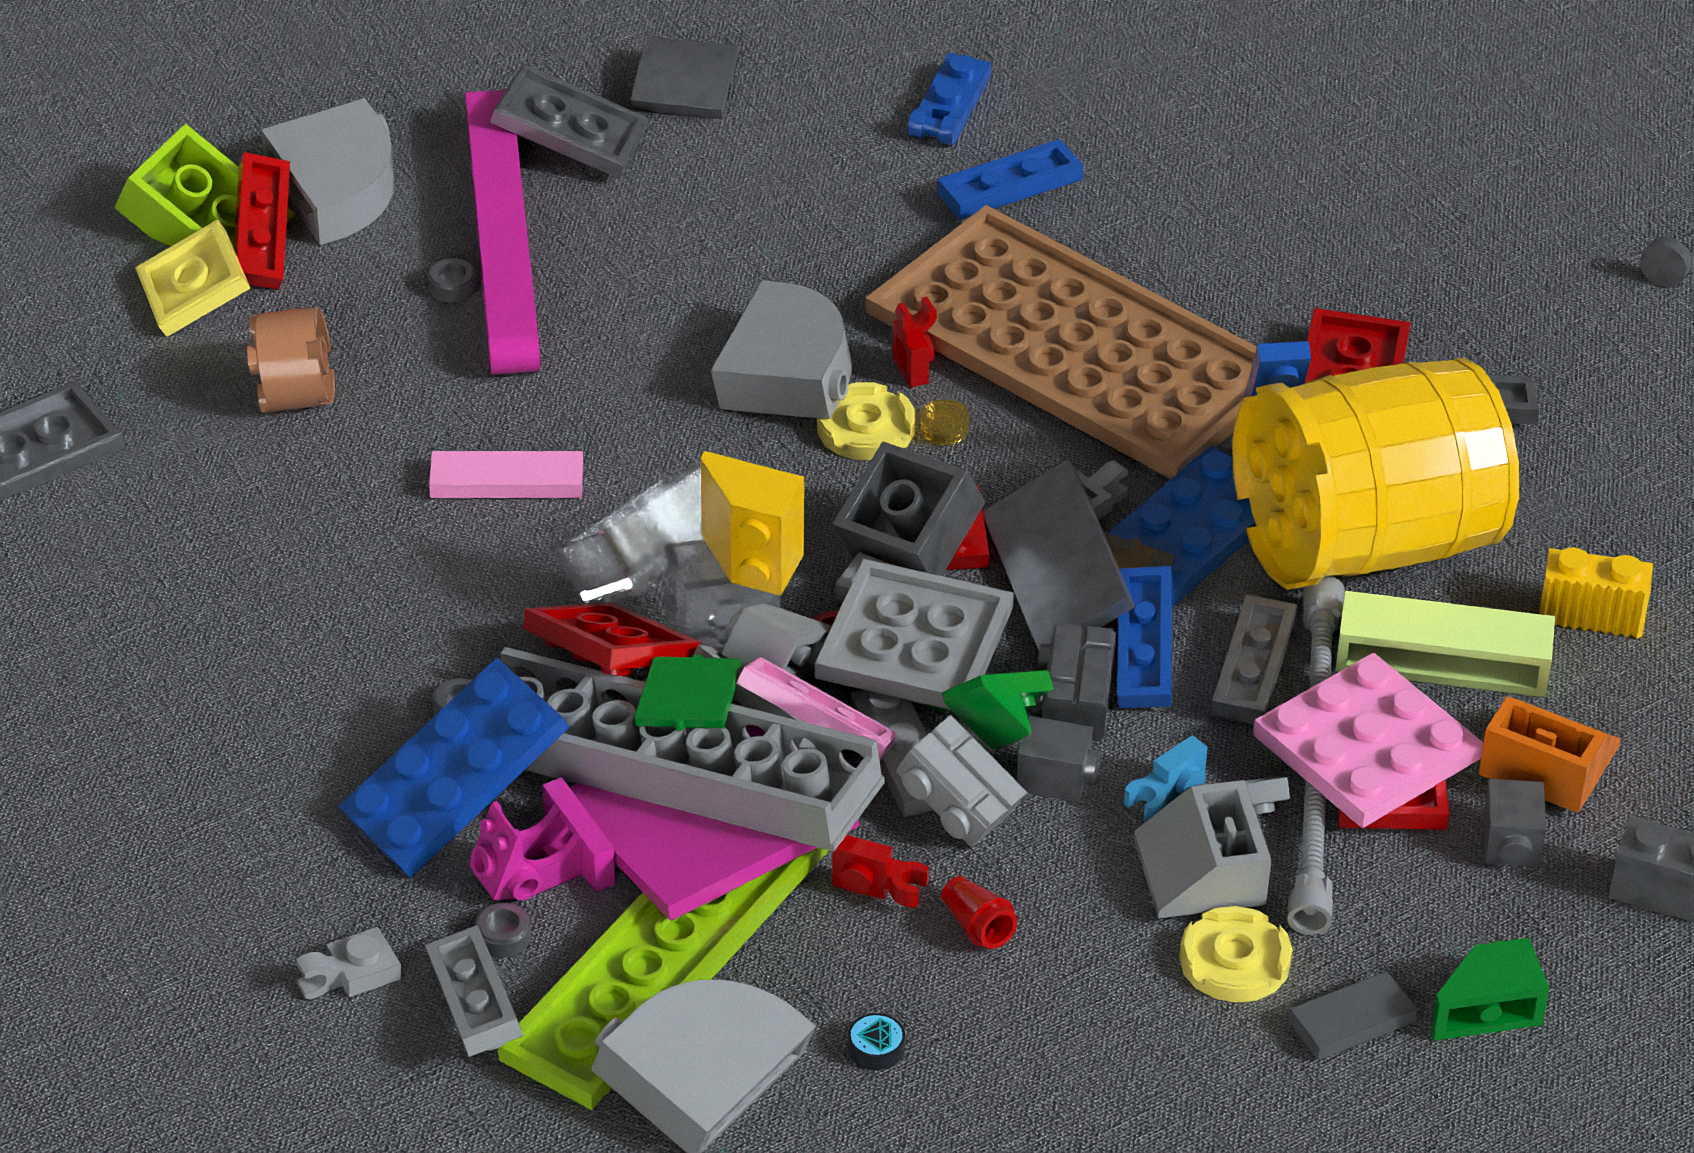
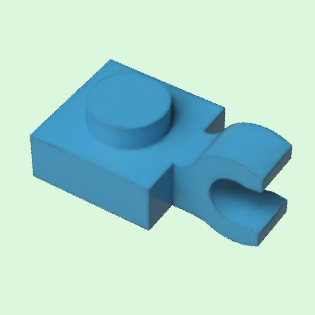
M1192 735L1155 759L1152 773L1142 779H1136L1126 786L1124 805L1129 808L1136 802L1147 801L1144 806L1143 818L1146 822L1191 786L1204 784L1208 747Z

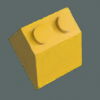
M704 451L700 457L701 536L731 583L781 596L804 555V477Z

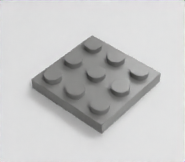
M863 559L815 662V678L951 710L944 703L941 692L980 675H985L1013 609L1014 592Z

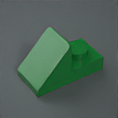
M1042 670L980 675L943 691L941 694L944 703L988 747L999 749L1031 734L1026 711L1036 707L1035 698L1054 691L1049 671Z

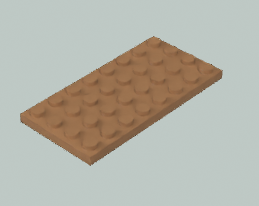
M987 205L865 298V313L892 327V322L897 320L895 309L898 303L904 302L911 315H914L921 309L922 297L927 296L937 311L935 324L926 332L932 341L935 351L1169 479L1177 475L1208 447L1212 445L1216 448L1234 432L1237 410L1244 399L1257 347Z

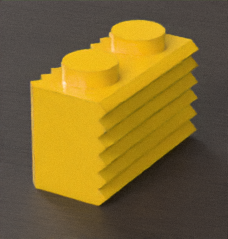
M1574 547L1564 550L1549 548L1539 614L1555 616L1554 626L1558 624L1563 628L1570 626L1573 630L1580 627L1583 631L1591 629L1594 633L1601 630L1604 634L1612 632L1615 636L1619 634L1625 637L1632 635L1638 639L1643 634L1651 590L1653 563L1642 562L1629 555H1621L1614 558L1588 554L1586 551Z

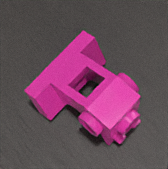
M562 777L542 785L544 818L529 829L522 831L514 829L502 813V807L497 801L491 803L486 819L480 821L481 832L476 846L472 850L468 865L493 900H527L542 891L581 875L585 877L595 892L615 885L614 846ZM541 855L545 857L539 860H531Z

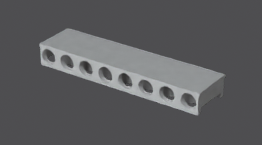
M505 647L500 653L502 662L515 674L514 667L521 666L529 669L536 676L537 679L532 677L519 678L559 713L570 727L525 769L527 771L557 779L562 777L563 780L591 786L833 852L885 783L884 776L881 774L877 741L874 739L735 704L730 706L724 728L685 727L683 730L677 731L674 727L636 726L634 717L646 682L605 674L599 670ZM560 678H569L578 685L575 689H564L560 683ZM612 689L620 692L626 697L628 702L622 700L610 701L605 690ZM755 725L766 733L763 737H750L745 726ZM793 738H805L812 742L817 750L808 748L798 750L793 742ZM841 750H853L859 753L863 760L857 768H854L844 760Z

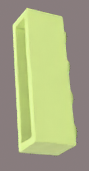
M1345 591L1335 671L1340 672L1366 656L1375 653L1409 681L1546 697L1552 662L1555 616Z

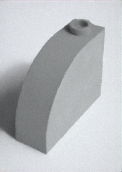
M365 98L261 129L264 156L290 161L288 200L319 245L342 239L360 231L376 220L388 206L394 191L392 145L389 127L385 117L381 113L376 114Z
M762 281L711 369L719 408L722 410L830 419L839 401L844 400L847 395L852 373V363L842 316L837 307L827 297L813 289L792 283Z
M727 980L691 981L659 992L639 1006L626 1020L621 1021L616 1017L608 1023L595 1041L599 1050L591 1070L686 1153H702L804 1054L816 1026L790 1004L760 988Z

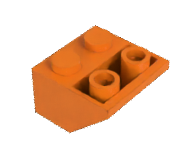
M1507 696L1485 730L1479 775L1489 779L1544 782L1545 801L1579 813L1619 748L1621 738Z

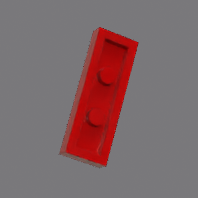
M243 152L238 170L234 251L250 285L279 290L284 276L290 161Z

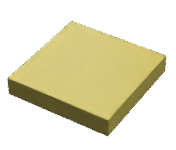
M219 220L212 222L135 268L157 324L166 337L250 289L228 234Z

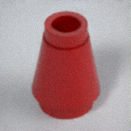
M963 876L954 877L945 884L941 893V899L974 945L995 949L1011 939L1017 928V916L1010 901L969 881Z

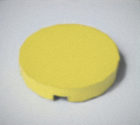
M875 382L852 383L848 386L845 399L839 401L831 418H817V435L825 447L839 456L853 460H871L882 441L901 448H906L915 435V408L907 396L899 391L898 396L887 392V386Z
M1239 906L1213 908L1202 913L1201 920L1193 925L1191 922L1184 929L1179 953L1183 974L1197 990L1214 999L1234 1003L1257 1001L1276 992L1288 978L1293 951L1288 933L1280 924L1278 930L1275 925L1268 922L1269 916L1258 910Z

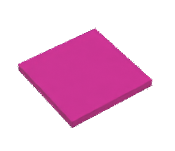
M745 726L750 737H763L766 733L758 726ZM579 783L569 787L614 846V862L670 921L817 848L791 839ZM859 820L856 821L850 831L859 827Z

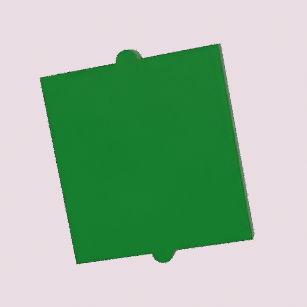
M696 654L693 657H654L634 717L636 726L674 727L677 731H681L685 727L724 728L736 689V682L742 669L741 659L703 658L700 654Z

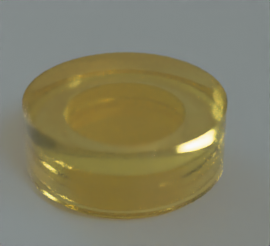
M950 399L934 400L926 404L920 412V432L926 440L938 445L956 444L964 440L969 433L970 413L960 402Z

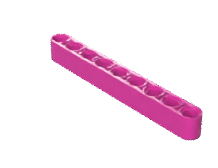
M506 89L465 92L491 375L540 372L539 340L517 134L490 123L494 109Z

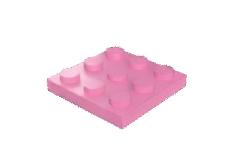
M1375 653L1366 656L1255 719L1253 735L1361 828L1366 827L1441 781L1480 760L1483 749V742Z

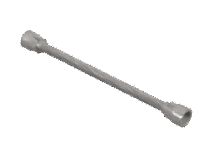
M1332 576L1324 577L1320 584L1303 587V624L1312 633L1309 689L1331 677L1332 634L1337 630L1338 621L1342 616L1345 595L1343 584ZM1305 780L1301 871L1296 876L1293 889L1290 890L1287 920L1290 927L1296 932L1316 935L1330 928L1333 915L1332 882L1329 878L1325 877L1323 872L1326 797Z

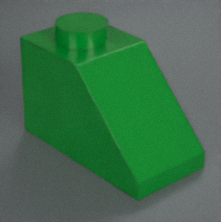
M1529 938L1508 941L1498 940L1491 943L1474 945L1436 995L1431 1026V1035L1434 1041L1543 1025L1549 985Z

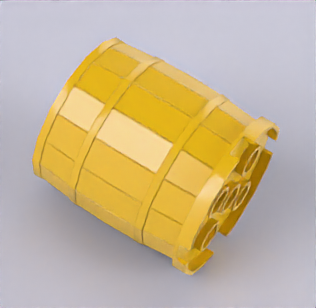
M1465 357L1448 361L1405 362L1397 365L1369 368L1335 376H1326L1291 388L1283 383L1265 385L1256 388V396L1245 397L1237 410L1232 438L1233 479L1237 500L1249 498L1256 527L1247 528L1246 533L1253 552L1268 576L1286 590L1320 584L1326 576H1355L1374 571L1406 567L1445 559L1454 554L1482 546L1499 544L1513 525L1519 500V460L1512 423L1499 390L1481 366Z

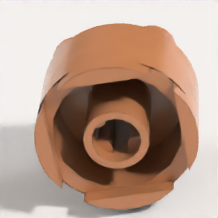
M305 307L250 315L249 327L253 344L247 345V359L251 375L260 374L262 384L257 386V395L261 412H277L333 403L335 396L334 369H329L328 353H332L322 310L318 309V307Z

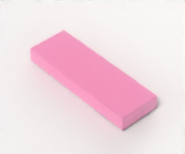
M432 451L429 481L430 498H582L583 451Z
M757 657L746 665L736 684L806 723L876 740L879 761L890 752L898 736L895 731L762 657Z

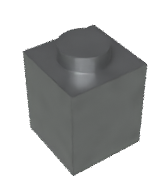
M1029 716L1031 734L1022 739L1018 752L1017 782L1027 793L1080 802L1085 781L1094 783L1099 767L1100 751L1091 749L1093 727Z
M1489 779L1483 814L1485 864L1540 867L1546 833L1544 782Z

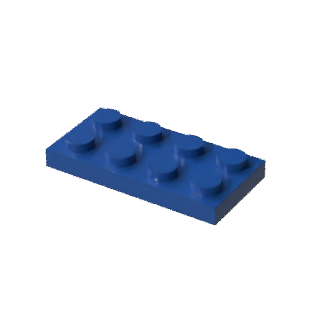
M1211 445L1111 529L1105 537L1119 568L1171 566L1174 606L1249 541L1246 529L1256 527V523L1252 515L1249 498L1237 500L1233 479V457Z
M495 658L338 807L384 854L411 878L570 727L559 713L503 662Z

